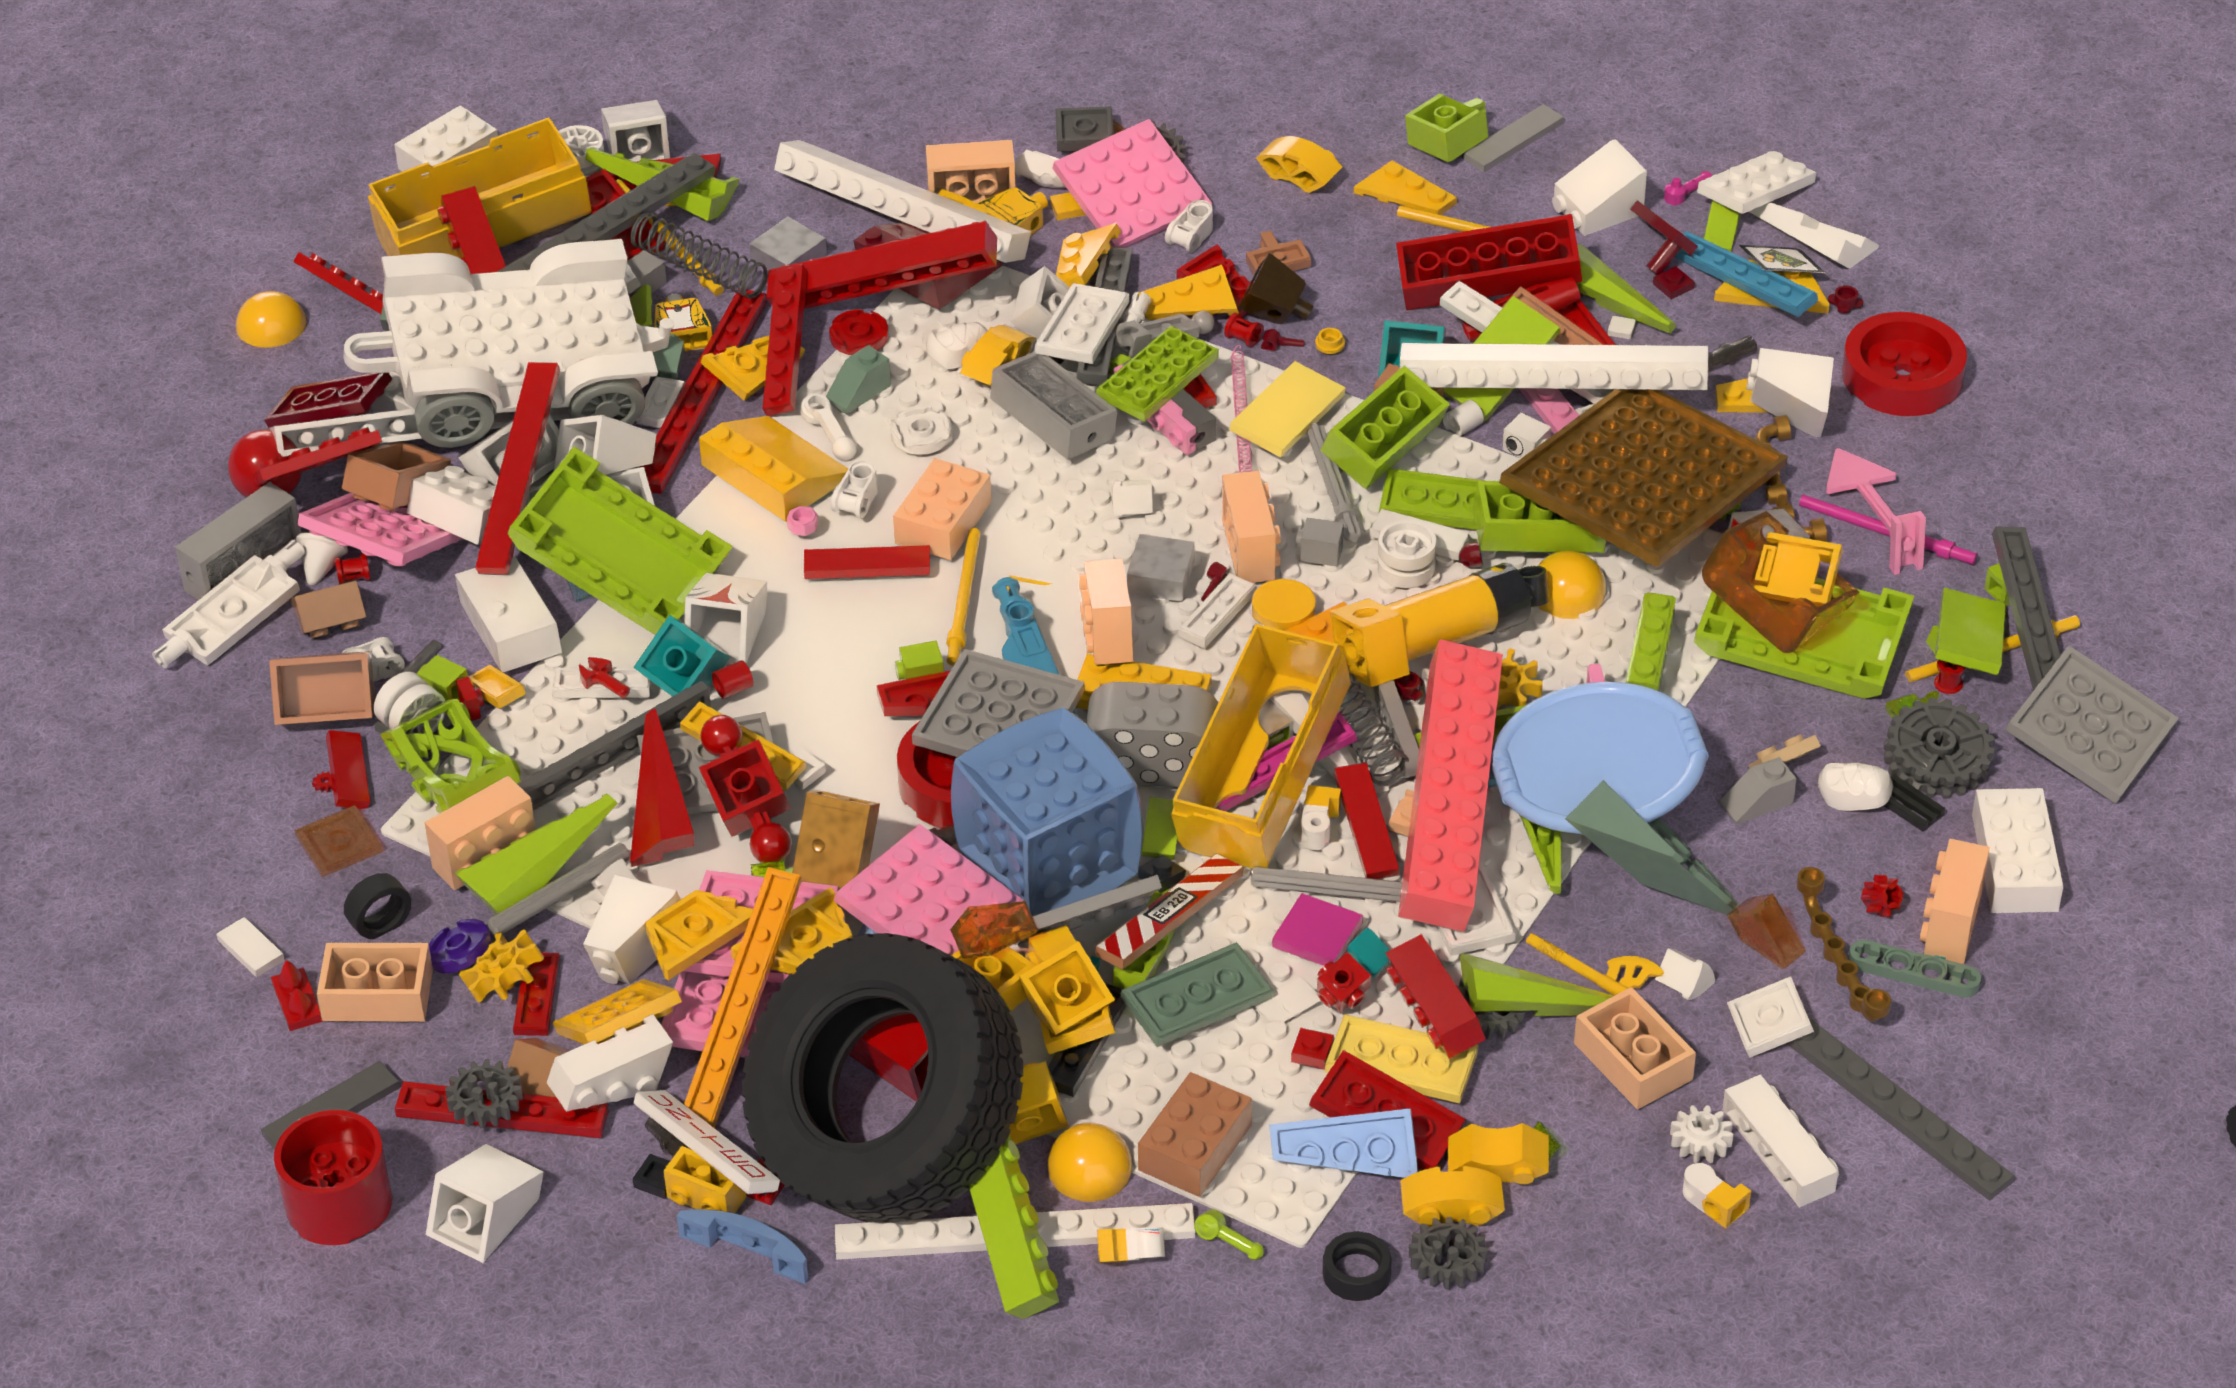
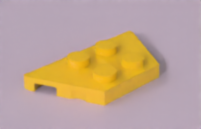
M1770 270L1817 293L1818 301L1806 311L1828 314L1829 302L1811 272ZM1726 282L1715 291L1714 301L1778 308Z
M829 887L791 910L771 970L794 974L797 972L796 968L808 958H814L813 954L827 946L833 947V943L846 938L852 939V933L849 925L845 923L842 908L838 907L837 903L834 902L835 891L833 888ZM742 941L731 947V958L734 960Z
M695 890L646 921V934L664 978L669 981L743 933L747 928L753 909L737 905L736 898L715 896L709 892Z

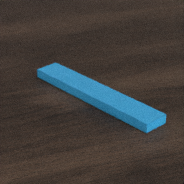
M1688 231L1683 234L1698 245L1692 255L1681 249L1675 257L1705 273L1797 317L1818 301L1817 293L1770 270H1763L1759 265Z

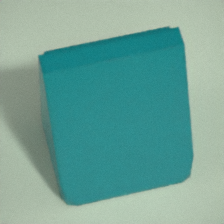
M1368 927L1347 947V952L1372 978H1375L1389 964L1385 952L1390 949Z

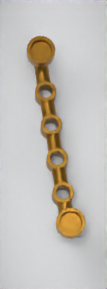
M1787 415L1774 417L1773 423L1761 428L1755 439L1771 448V443H1768V438L1776 435L1778 441L1791 439V429ZM1779 471L1764 483L1770 484V486L1765 487V495L1769 505H1777L1772 510L1784 509L1795 520L1792 505L1789 504L1784 483L1782 484ZM1823 518L1810 520L1809 527H1802L1810 535V539L1827 542V530Z
M1805 867L1798 873L1797 889L1803 894L1805 907L1811 918V934L1822 939L1824 942L1823 957L1829 962H1834L1837 967V983L1848 987L1850 991V1007L1855 1011L1861 1012L1865 1019L1874 1022L1886 1017L1890 1012V995L1881 989H1870L1859 981L1857 977V964L1848 960L1844 953V940L1839 936H1835L1831 928L1832 917L1828 913L1822 912L1818 903L1817 895L1824 889L1825 875L1818 868Z

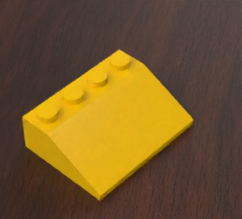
M770 416L722 422L699 437L702 466L785 522H787L790 510L799 506L808 507L835 489L848 470L847 467Z

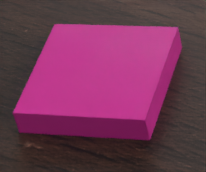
M1301 893L1273 936L1272 947L1323 966L1329 961L1335 963L1344 955L1348 945L1362 926L1363 915Z

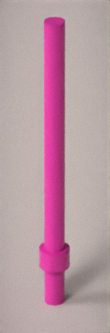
M1804 494L1800 499L1799 506L1890 537L1889 530L1881 520ZM1925 536L1924 549L1936 552L1938 557L1947 560L1953 558L1971 565L1976 563L1978 553L1957 547L1955 542L1946 539L1940 541Z

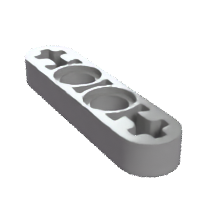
M1391 680L1374 686L1375 701L1383 719V724L1387 725L1388 732L1393 734L1394 741L1399 743L1400 750L1404 751V754L1409 759V762H1406L1404 759L1403 764L1400 766L1401 771L1405 766V775L1403 777H1414L1417 771L1419 748L1395 683ZM1393 744L1392 748L1397 749L1396 745ZM1396 757L1398 765L1402 761V757Z

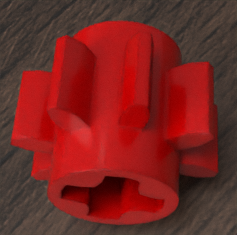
M1874 875V882L1863 883L1865 887L1862 890L1861 900L1867 907V913H1877L1880 917H1890L1891 909H1901L1900 904L1903 900L1904 892H1902L1901 887L1897 884V878H1887L1886 875Z

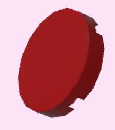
M863 309L845 311L836 316L832 321V326L829 327V340L832 346L839 352L847 355H853L867 345L878 351L888 341V324L884 317L871 311V314L864 313Z

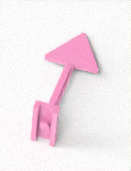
M1837 448L1835 449L1826 493L1832 494L1851 489H1857L1890 532L1889 567L1894 575L1900 574L1901 566L1914 564L1917 570L1923 569L1926 517L1921 511L1895 516L1872 486L1896 480V473Z

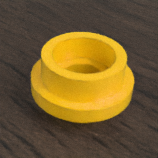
M1324 328L1315 339V347L1322 353L1336 354L1344 349L1345 339L1338 329Z

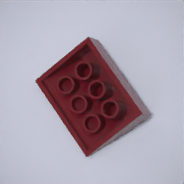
M908 223L877 225L868 229L853 241L855 250L930 232ZM997 260L996 267L898 289L940 310L1002 267V262Z

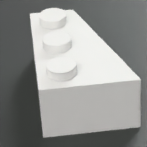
M653 1014L643 1018L645 1024L628 1032L624 1027L614 1031L615 1037L601 1044H597L593 1040L555 1057L547 1084L566 1111L635 1097L636 1092L657 1090L673 1041Z

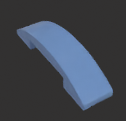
M706 1209L682 1210L676 1216L679 1236L709 1248L719 1238L772 1258L774 1273L806 1284L809 1279L807 1259L801 1250L783 1234L764 1223L739 1214Z

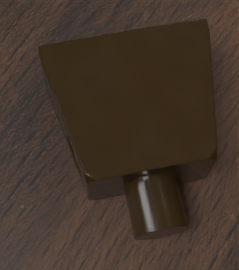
M1268 253L1258 266L1238 308L1272 323L1283 324L1291 313L1305 321L1314 305L1300 298L1306 285L1305 280L1274 255Z

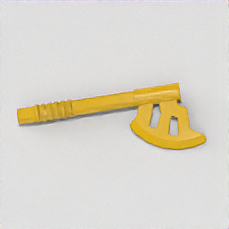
M1530 933L1526 939V943L1536 948L1537 951L1570 968L1612 995H1617L1630 987L1640 989L1649 977H1659L1664 974V971L1657 964L1648 959L1638 956H1621L1607 961L1609 969L1605 975L1569 955L1566 951L1546 941L1544 938L1542 939ZM1626 967L1624 977L1617 982L1621 968ZM1636 968H1642L1639 975L1633 978Z

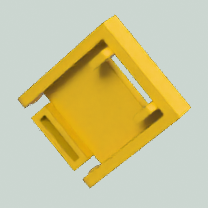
M1773 532L1767 533L1766 541L1778 545V548L1764 544L1755 577L1756 583L1760 585H1754L1753 595L1828 609L1843 554L1842 545ZM1821 562L1830 563L1824 587L1815 584Z

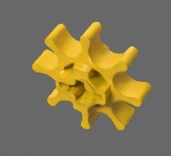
M1511 648L1507 650V657L1502 660L1497 710L1503 704L1506 706L1514 705L1515 707L1526 705L1527 698L1525 695H1532L1537 698L1542 697L1543 682L1541 680H1531V678L1537 677L1538 662L1533 660L1526 665H1519L1517 662H1514L1515 650Z
M521 930L517 937L510 942H507L501 932L494 935L496 941L489 944L488 950L482 956L477 957L476 965L470 969L460 971V978L477 1002L483 1001L484 997L492 990L496 991L501 1000H506L508 998L507 990L513 988L516 981L524 980L528 984L533 981V977L527 967L532 963L542 961L544 956L526 930Z

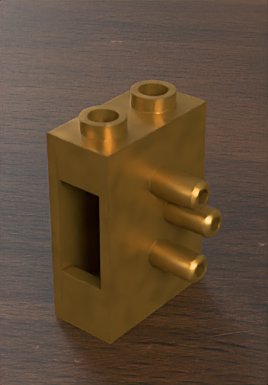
M821 790L807 792L792 873L800 875L802 882L838 886V890H840L869 866L880 803Z

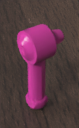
M1704 171L1698 177L1684 184H1681L1680 178H1673L1672 182L1665 186L1664 201L1671 205L1682 204L1687 194L1698 189L1700 181L1713 175L1709 171Z

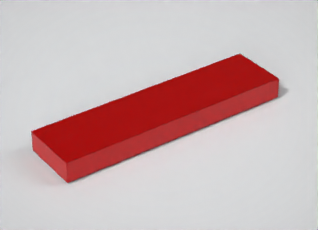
M930 545L804 549V579L930 575Z
M1367 762L1334 768L1335 780L1338 788L1341 789V800L1365 878L1380 879L1399 875V866Z

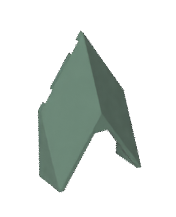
M1604 780L1565 818V820L1642 885L1743 920L1753 918L1745 908L1737 903L1729 890L1701 860L1696 858L1692 861L1689 858L1692 854L1689 851L1691 848L1660 817L1647 823Z

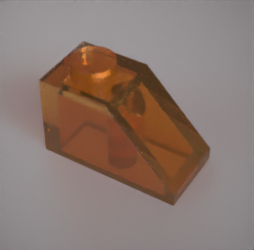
M1773 893L1750 897L1727 915L1740 940L1781 969L1786 968L1806 952Z
M1026 901L968 907L950 929L962 958L993 955L1038 931Z

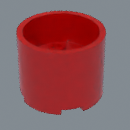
M324 1110L300 1118L282 1133L274 1150V1163L286 1217L299 1236L316 1244L344 1245L350 1243V1240L359 1238L371 1230L375 1231L381 1226L392 1206V1191L381 1136L372 1122L351 1111Z

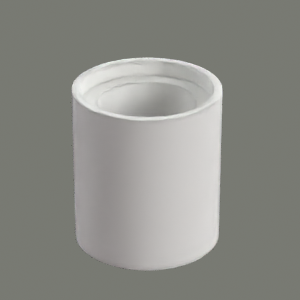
M1467 400L1445 413L1443 417L1445 429L1452 430L1459 437L1481 425L1484 421L1482 410L1472 400Z

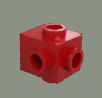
M1348 952L1335 963L1333 961L1326 963L1317 974L1319 976L1317 978V995L1328 1008L1334 1006L1340 1014L1348 1007L1353 1009L1359 1005L1366 996L1365 992L1371 987V975Z

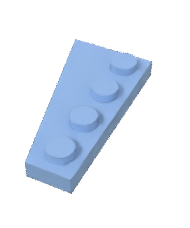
M1411 1109L1269 1125L1273 1160L1403 1178L1419 1172Z

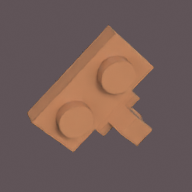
M1271 230L1260 233L1261 243H1259L1260 248L1258 250L1246 252V263L1253 275L1268 253L1274 255L1292 271L1311 267V257L1301 239L1278 244Z

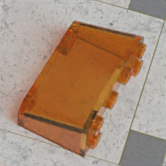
M1765 511L1724 532L1703 566L1702 578L1704 583L1777 649L1790 653L1794 652L1845 612L1860 592L1837 573L1834 586L1842 588L1845 594L1834 598L1832 594L1831 601L1820 607H1817L1807 598L1802 597L1796 598L1791 602L1768 599L1754 588V585H1760L1756 583L1755 577L1763 546L1765 544L1778 548V545L1766 541L1763 535V527L1769 525L1778 534L1787 535L1789 533L1786 527Z

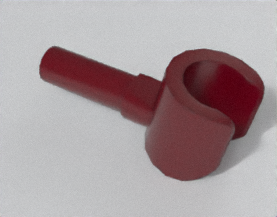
M1269 329L1263 336L1261 349L1275 351L1278 345L1304 347V340L1281 337L1277 330Z
M1219 562L1212 563L1207 571V577L1211 579V582L1201 597L1202 601L1228 575L1226 574L1227 567Z

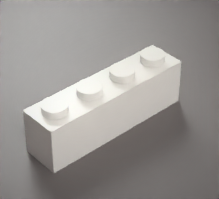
M1761 1074L1725 1089L1723 1112L1799 1208L1836 1191L1837 1178L1839 1176L1836 1163L1833 1159L1827 1158L1819 1148L1816 1138L1811 1133L1808 1134L1799 1123L1796 1113L1786 1107L1780 1099L1776 1088L1769 1085Z

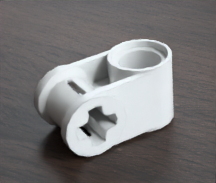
M1196 200L1189 203L1185 210L1168 225L1165 233V242L1169 245L1175 243L1186 248L1187 252L1192 254L1213 231L1212 205L1204 200Z
M858 460L849 466L840 484L836 486L831 499L832 511L839 512L843 510L854 513L857 518L862 519L865 517L870 504L878 493L876 467L872 462Z
M387 637L376 638L368 643L347 648L342 652L371 651L374 682L401 673L405 666L402 656L394 652V645Z

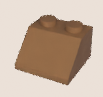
M356 580L294 596L290 599L302 634L310 633L311 638L330 634L328 628L341 625L342 630L361 626L359 620L366 618Z

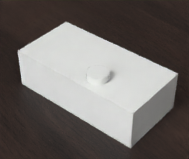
M514 555L508 574H478L476 568L455 574L460 603L501 672L562 653L557 623Z

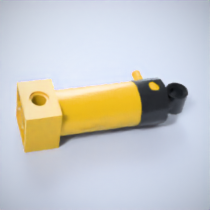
M1501 563L1472 573L1468 577L1386 605L1367 598L1330 611L1334 643L1339 645L1340 653L1345 654L1350 673L1355 676L1357 681L1369 687L1409 675L1408 662L1434 653L1439 639L1461 644L1486 634H1494L1525 623L1529 619L1531 607L1542 606L1550 601L1547 571L1542 566H1527L1517 569L1510 563Z

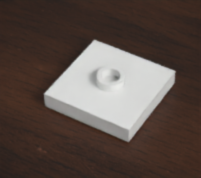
M1791 976L1727 1002L1749 1058L1814 1032Z

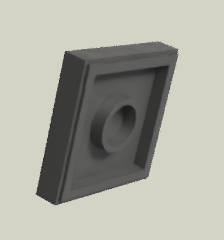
M1112 106L1055 109L1057 152L1079 151L1114 135Z

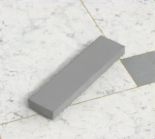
M1542 104L1464 152L1463 160L1484 173L1564 124V116Z

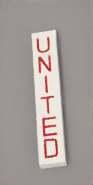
M666 1090L636 1092L634 1104L747 1194L778 1191L779 1178Z

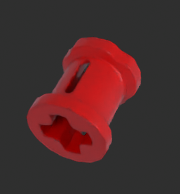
M1235 312L1226 322L1224 335L1230 339L1235 337L1244 341L1246 346L1253 347L1261 339L1264 326L1259 322L1252 323L1242 318L1241 314Z
M361 554V557L341 560L340 557L335 558L339 585L344 584L346 581L359 579L371 581L367 555Z
M1938 660L1937 669L1939 674L1934 680L1935 688L1945 694L1959 692L1963 687L1961 674H1963L1966 667Z

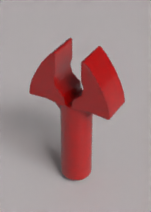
M588 657L589 668L592 671L579 664L580 679L586 689L595 683H600L621 698H626L629 695L630 688L608 674L612 672L610 660Z

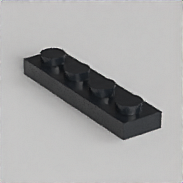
M1105 983L1115 999L1114 1002L1109 1004L1115 1027L1126 1008V1004L1121 999L1123 989ZM1109 1035L1055 1053L1048 1068L1059 1093L1074 1097Z

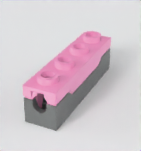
M1127 362L1123 363V365H1119L1113 368V374H1115ZM1184 389L1147 419L1155 430L1160 431L1169 439L1173 446L1178 447L1186 455L1216 441V417Z

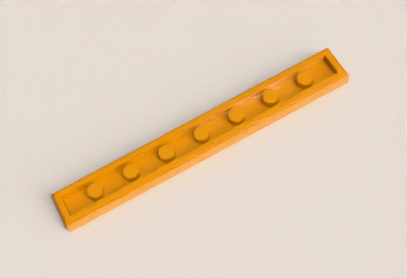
M771 867L767 868L684 1102L686 1107L714 1129L802 882V877L794 873Z

